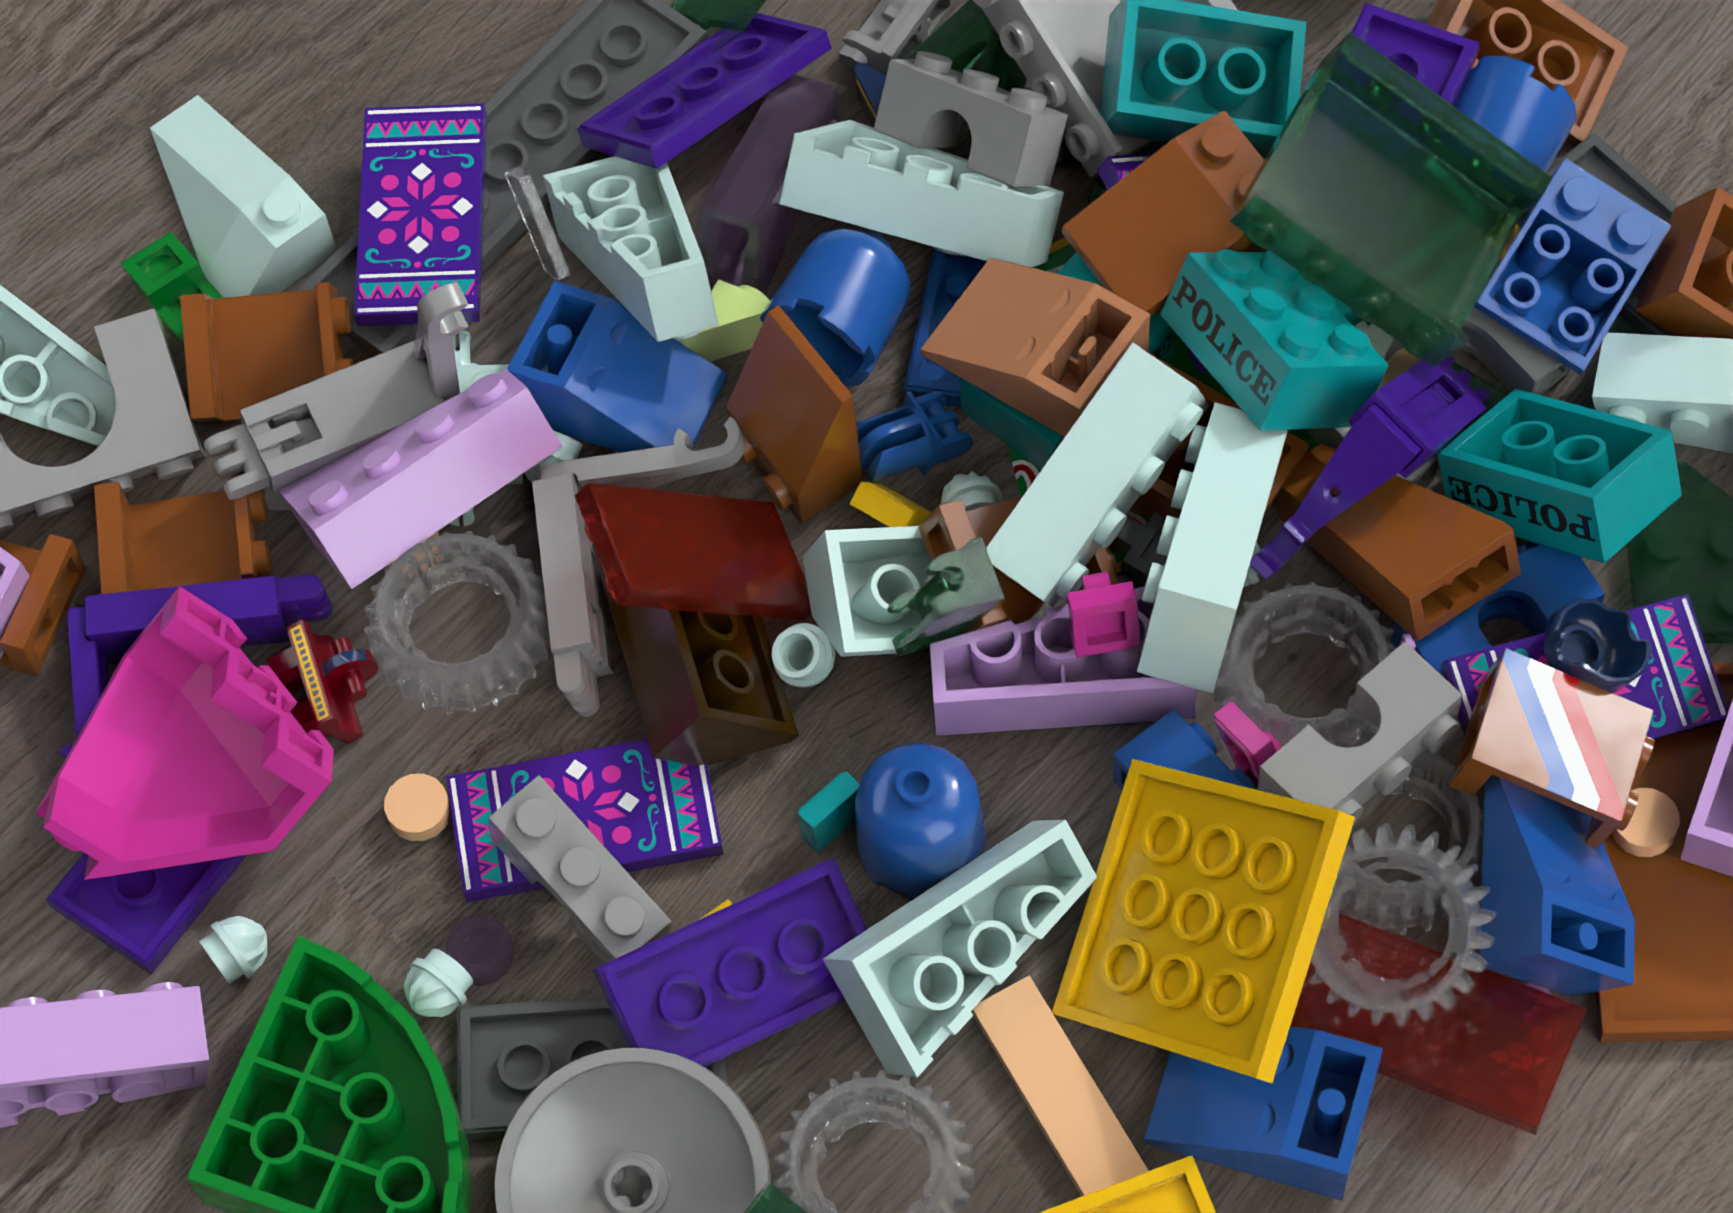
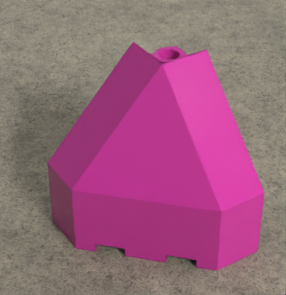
M180 586L122 657L35 814L45 819L43 828L51 832L58 843L69 850L82 851L88 855L84 880L274 851L332 782L333 747L319 730H310L308 734L304 731L290 713L297 704V701L269 666L260 665L258 668L255 667L240 649L247 637L236 623Z

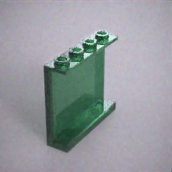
M1350 32L1321 60L1229 222L1245 232L1256 245L1269 249L1297 269L1308 282L1321 286L1348 305L1359 318L1373 323L1400 342L1411 355L1424 359L1436 367L1466 343L1469 335L1461 329L1473 305L1479 297L1523 211L1543 196L1552 177Z

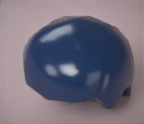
M1574 598L1550 616L1545 629L1544 653L1550 667L1614 693L1647 670L1652 651L1651 642L1648 640H1638L1634 636L1631 629L1632 616L1629 612L1608 608L1597 599Z

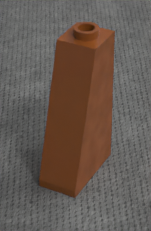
M1319 444L1303 455L1275 498L1280 520L1284 523L1294 516L1335 453V449ZM1396 475L1322 526L1306 542L1416 641L1429 635L1521 574L1514 530L1507 523ZM1336 488L1332 489L1335 495L1339 494Z

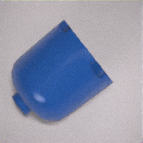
M1484 56L1480 58L1477 66L1471 69L1429 158L1483 212L1504 213L1524 205L1540 184L1577 120L1576 105L1561 84H1556L1554 90H1550L1544 83L1531 77L1535 69L1533 65L1506 56Z
M848 229L831 230L820 234L803 251L760 316V321L763 323L767 313L779 305L835 375L839 376L838 378L844 386H858L870 376L906 309L910 297L909 274L903 262L892 251L889 243L882 237L870 232L863 233Z
M925 743L896 746L878 756L862 775L855 798L856 839L859 861L872 882L876 885L881 886L883 884L891 891L908 894L909 900H913L982 855V852L985 851L986 835L978 784L964 762L945 748Z

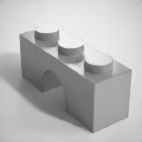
M918 51L916 59L890 60L873 130L919 149L956 147L961 126L964 120H966L972 136L971 151L966 168L1012 187L1050 185L1068 114L1045 106L1046 96L1020 88H1012L1011 92L998 87V77L976 70H964L963 73L951 69L952 60L936 53Z
M1404 642L1357 682L1353 711L1372 729L1375 736L1361 746L1352 748L1339 747L1326 741L1308 724L1260 766L1258 790L1340 810L1355 817L1354 825L1364 811L1362 805L1378 791L1383 795H1388L1394 791L1411 772L1412 766L1410 763L1426 749L1432 754L1438 752L1454 737L1460 727L1457 719L1462 694L1412 647Z
M540 775L489 817V838L532 885L538 881L558 900L575 924L577 936L603 964L670 934L672 921Z

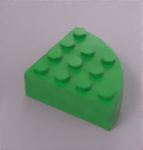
M298 935L186 1179L203 1204L228 1213H470L472 1180L468 1139L450 1084L418 1023L399 1002L395 1001L387 990L373 981L372 976L345 956Z

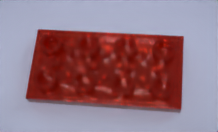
M587 483L575 494L577 504L585 521V533L594 544L606 575L607 589L615 598L618 606L805 620L812 614L806 578L773 502Z
M1333 911L1311 958L1290 1027L1316 1029L1383 1048L1378 1073L1537 1135L1586 1018L1587 1008Z

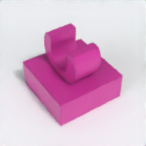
M1108 572L1081 576L1084 590L1067 593L1071 640L1076 658L1141 647L1137 598L1132 582L1111 585Z

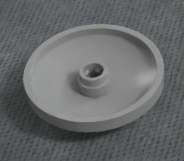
M619 1048L590 1054L567 1064L541 1082L526 1098L509 1124L501 1144L495 1172V1203L497 1213H769L771 1198V1173L765 1143L757 1123L740 1097L726 1082L700 1064L677 1054L646 1048Z

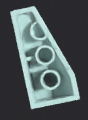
M195 96L150 127L198 262L206 279L223 298L281 293L324 263L337 251L325 213L288 173L200 96Z
M0 285V414L99 447L111 429L116 408L115 393L107 366Z
M919 526L825 530L802 556L812 617L819 627L826 632L829 641L841 657L903 653L957 630L919 531Z

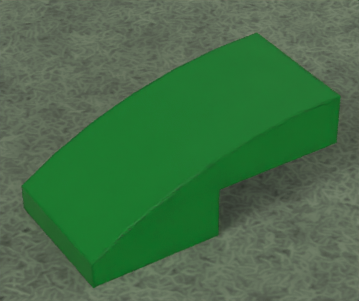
M169 232L120 264L151 309L154 308L162 324L185 351L180 296L205 293L213 299L223 297L206 279L197 260L175 235Z

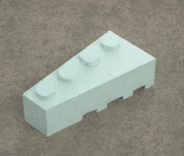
M852 120L794 134L779 202L780 205L933 246L936 250L950 255L970 256L984 261L994 258L1031 268L1047 262L1064 192L1045 185L1012 187L966 168L968 159L935 148L919 149L873 130V127Z
M614 156L543 175L558 237L658 342L671 338H690L704 329L719 326L705 263L667 163L655 169Z
M1607 332L1602 340L1592 394L1595 410L1672 430L1674 443L1733 453V339Z
M1132 342L984 550L981 557L1051 607H1054L1060 598L1068 601L1067 593L1078 591L1082 586L1081 576L1088 575L1089 569L1085 567L1100 546L1106 548L1116 538L1127 520L1125 514L1141 494L1144 495L1153 486L1160 476L1165 463L1210 407L1197 386Z
M1216 402L1214 403L1208 426L1195 425L1185 462L1195 464L1196 466L1194 472L1181 469L1171 507L1180 509L1182 512L1180 518L1167 515L1156 552L1157 554L1168 556L1165 565L1152 563L1142 601L1152 603L1154 607L1137 669L1138 673L1213 694L1288 430L1260 431L1241 409Z
M1037 820L1030 822L823 958L887 1074L918 1078L934 1060L931 1057L932 1054L950 1035H956L973 1016L971 1011L994 985H1001L1017 968L1015 962L1036 939H1042L1095 881L1097 875L1066 820Z

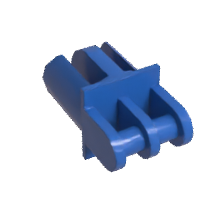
M911 391L907 392L902 407L856 422L861 466L867 470V476L872 483L916 467L919 468L923 476H927L931 466L961 456L971 448L973 439L968 433H961L957 426L960 420L954 412H947L945 410L946 398L940 391L931 392L916 398Z

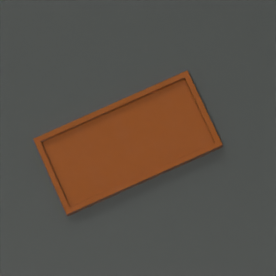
M1712 662L1729 711L1733 700V662ZM1725 721L1655 740L1651 756L1640 775L1634 776L1631 790L1653 788L1665 793L1674 801L1679 811L1680 826L1672 846L1664 853L1653 857H1638L1624 851L1616 843L1612 833L1603 841V845L1634 916L1635 933L1634 985L1595 992L1600 1043L1733 1040V877L1680 860L1687 832Z

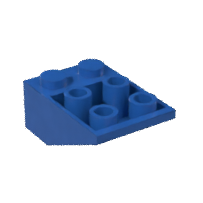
M1565 158L1540 188L1509 239L1473 307L1581 375L1671 225Z
M554 281L507 367V370L528 388L552 430L620 453L674 445V436L678 428L688 434L694 445L692 447L693 451L727 383L726 372L674 338L658 342L622 304L614 299L558 281Z
M1491 775L1485 782L1479 966L1569 996L1634 985L1635 919L1603 842L1598 848L1585 844L1592 816L1495 775Z
M1290 1027L1272 1084L1170 1052L1144 1138V1144L1186 1156L1193 1155V1158L1343 1201L1377 1079L1383 1048L1316 1029Z

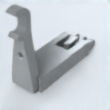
M450 283L440 286L420 299L417 305L418 327L414 341L240 410L242 424L206 439L204 447L210 457L220 456L232 450L235 451L218 459L213 464L219 478H227L243 471L245 473L232 478L224 484L223 488L228 499H239L269 486L273 492H276L460 394L452 336L459 334L469 326L461 312L468 305V302L459 284ZM280 444L282 445L285 452L283 454L281 453L280 448L278 446Z
M731 416L723 425L728 436L726 441L720 446L692 451L694 445L688 434L678 428L674 436V445L566 460L540 466L541 479L532 481L550 646L554 655L557 686L575 711L582 717H590L599 709L597 677L614 674L603 583L592 548V544L597 540L594 507L682 478L733 466L741 459L745 451V438L738 424Z

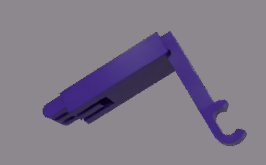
M1447 351L1438 358L1431 352L1374 392L1347 421L1352 427L1294 516L1283 524L1279 533L1259 553L1251 558L1249 566L1264 581H1267L1322 526L1397 473L1406 479L1437 455L1439 451L1470 427L1488 408L1484 403L1491 397V394L1483 386L1474 391L1468 385L1474 377L1465 369L1457 374L1451 368L1456 360ZM1333 488H1336L1338 490V495H1335L1333 493Z
M315 575L285 578L267 576L180 586L232 619L247 637L241 647L289 642L290 638L286 627L302 619L306 622L325 620L333 611L332 602L321 580ZM179 586L85 596V607L68 608L76 739L108 684V661L122 659L127 650ZM74 743L65 746L59 751L64 759H66Z

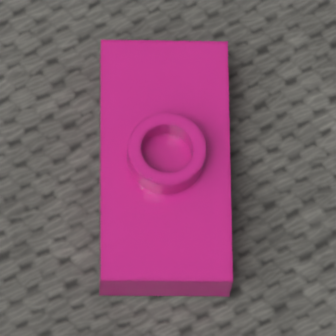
M1230 701L1214 714V723L1236 768L1242 770L1258 790L1260 766L1281 749L1282 746L1268 731H1262L1234 702Z

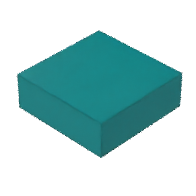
M847 771L841 772L798 810L801 837L817 854L855 821V798L859 783Z

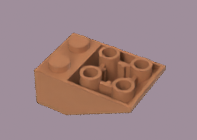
M989 258L922 346L920 354L1065 437L1132 342L1147 353L1149 352L1150 314L1096 283Z

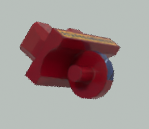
M303 619L286 627L291 643L273 654L267 661L269 667L290 693L303 686L305 687L308 698L298 702L290 713L307 734L310 730H319L325 738L333 735L347 744L363 737L364 734L353 701H359L367 696L364 683L373 678L378 671L375 655L366 649H353L351 640L348 637L338 638L334 641V638L329 635L313 634L308 622Z

